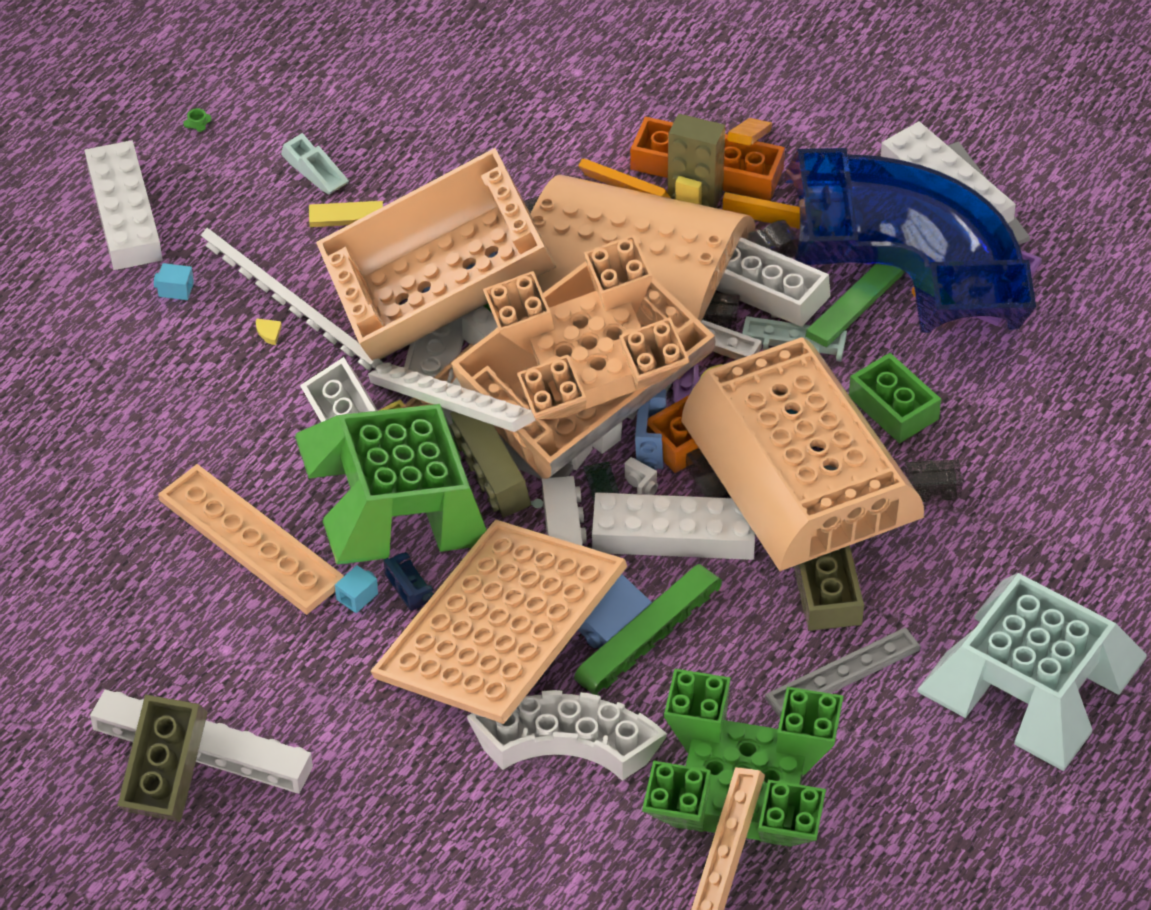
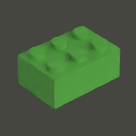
M891 353L886 354L850 376L849 396L899 444L939 420L941 398Z

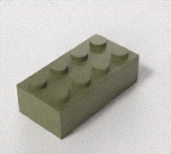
M678 113L668 134L667 193L671 199H676V180L678 176L702 182V205L717 208L723 195L726 125Z
M454 411L451 412L450 415L453 423L449 426L454 435L457 448L465 454V461L470 471L475 472L477 483L482 492L486 491L488 495L487 500L493 512L499 511L502 518L531 506L525 480L495 427L481 420Z
M850 545L794 566L808 631L862 625L864 602Z
M145 694L117 806L129 813L181 822L208 714L207 710L200 704Z

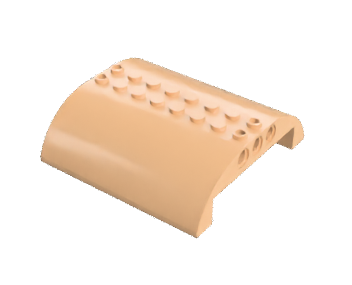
M557 175L548 182L530 213L556 265V268L537 277L542 293L586 261L584 252L634 234L652 276L700 322L740 238L750 241L755 230L754 219L749 215L565 175Z

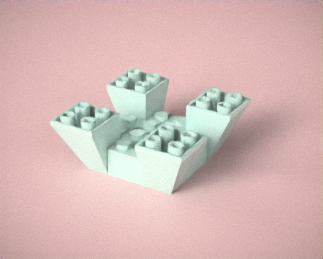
M1017 573L1000 582L976 613L974 619L980 622L977 627L944 654L919 686L917 692L964 718L971 712L991 684L1028 703V707L1014 745L1064 771L1092 733V727L1078 691L1081 685L1088 678L1120 695L1145 661L1147 654L1116 623Z

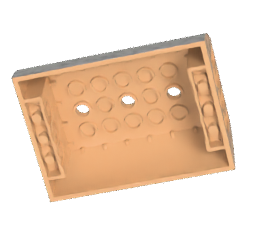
M586 261L543 293L549 308L595 291ZM653 276L636 314L641 327L671 317L689 358V363L659 383L561 419H535L536 421L515 432L493 425L497 433L541 478H550L714 350L716 343L715 335ZM499 328L495 329L451 363L461 387L531 410L517 373L538 366L534 355L503 336Z

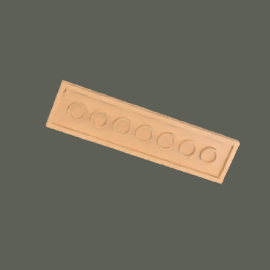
M198 464L158 494L160 502L306 615L335 592V584L344 577L343 574Z

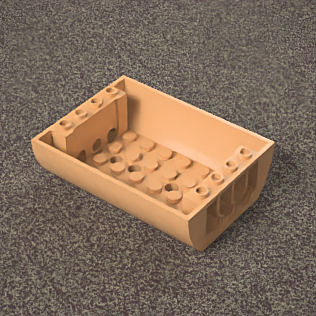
M496 148L316 242L358 342L372 361L378 358L381 360L488 304L483 289L534 271L537 278L556 268ZM493 252H498L494 257L488 258ZM476 263L473 268L466 269L470 264ZM430 287L429 291L421 293L425 288ZM408 299L406 303L399 305L402 300Z
M801 337L707 370L691 391L685 403L681 421L779 571L924 518V506L921 497L815 346L807 339ZM792 409L793 411H798V413L789 414L786 411ZM817 446L819 448H823L824 450L817 452L812 450L811 448ZM830 465L832 467H836L837 469L830 471L825 469L824 467Z

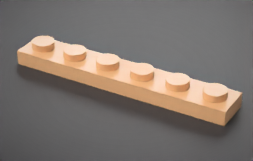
M735 767L691 910H724L765 778V774L759 770Z

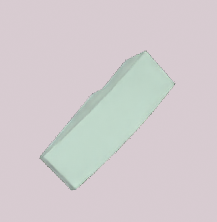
M303 133L283 144L281 155L290 165L323 192L330 195L348 184L349 180L321 147H314Z

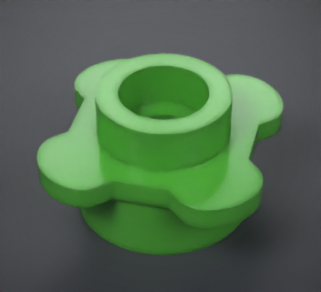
M196 108L188 112L187 120L183 124L185 128H194L201 132L206 129V124L211 122L212 118L203 109Z

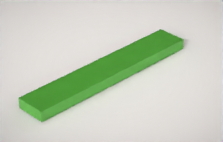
M887 253L806 330L805 337L827 348L906 272L909 263Z

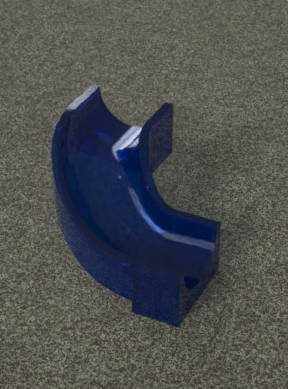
M847 148L797 149L784 173L785 183L795 184L799 199L800 236L795 254L796 261L805 265L878 263L895 266L906 271L914 284L921 333H931L936 327L953 320L976 316L1002 318L1007 321L1009 330L1020 329L1035 310L1036 301L1029 260H1023L1015 234L1003 215L976 190L940 171L904 160L881 156L847 154Z

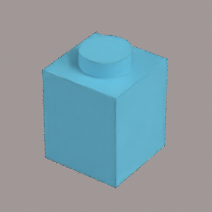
M162 263L160 272L156 273L154 277V287L158 290V296L188 300L194 284L192 267Z
M356 565L335 584L336 600L353 612H359L378 594L376 576L372 572L365 571Z

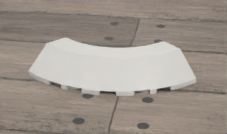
M551 690L542 691V695L525 696L504 724L474 713L467 716L483 750L502 770L512 764L532 757L554 754L570 755L598 763L616 774L623 781L647 765L667 737L665 731L643 714L639 713L637 715L629 711L622 703H610L601 700V696L582 692L580 695L562 694V691Z

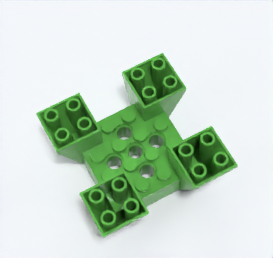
M440 404L337 415L296 433L295 438L308 478L346 474L350 490L323 518V524L337 565L389 558L393 516L426 513L440 552L472 548L487 530L476 498L462 467L461 456L447 417Z
M674 669L664 718L687 751L688 758L686 766L653 761L642 812L676 828L715 833L735 767L759 770L765 774V778L746 838L789 847L817 841L826 789L801 785L802 778L835 745L843 696L787 687L779 728L763 727L726 720L730 677Z

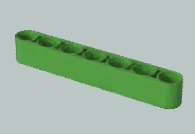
M701 564L694 566L583 662L577 669L574 680L593 695L599 696L598 692L604 687L607 689L613 684L622 671L626 672L636 663L635 660L638 657L646 655L655 647L654 643L660 638L663 640L674 630L673 627L678 622L682 623L687 619L695 607L703 605L710 598L709 595L715 590L719 591L722 579Z

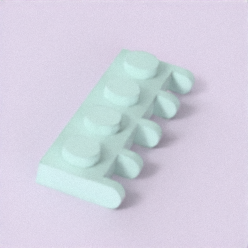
M746 316L742 334L761 340L763 350L769 349V346H778L803 337L810 341L819 353L836 355V361H842L847 331L844 330L826 348L805 337L806 330L810 325L800 327L789 322Z

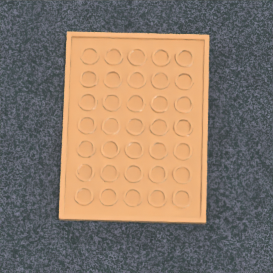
M495 519L374 666L371 673L374 679L504 724L627 568L626 561L617 556Z

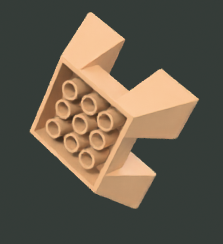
M634 234L584 252L595 289L594 292L549 308L534 271L483 289L500 333L535 356L538 366L517 373L535 419H561L659 383L689 363V358L671 317L641 327L636 314L651 283L652 274Z

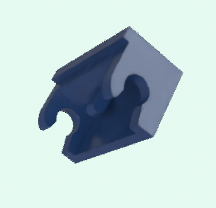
M403 552L390 559L386 558L383 560L384 573L409 610L413 611L430 600L434 595L432 592L434 589L431 585L425 583L411 560L399 564L403 560L410 558L407 552Z

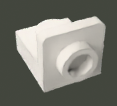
M632 457L626 461L625 479H627L630 485L637 487V494L654 495L658 488L657 471Z

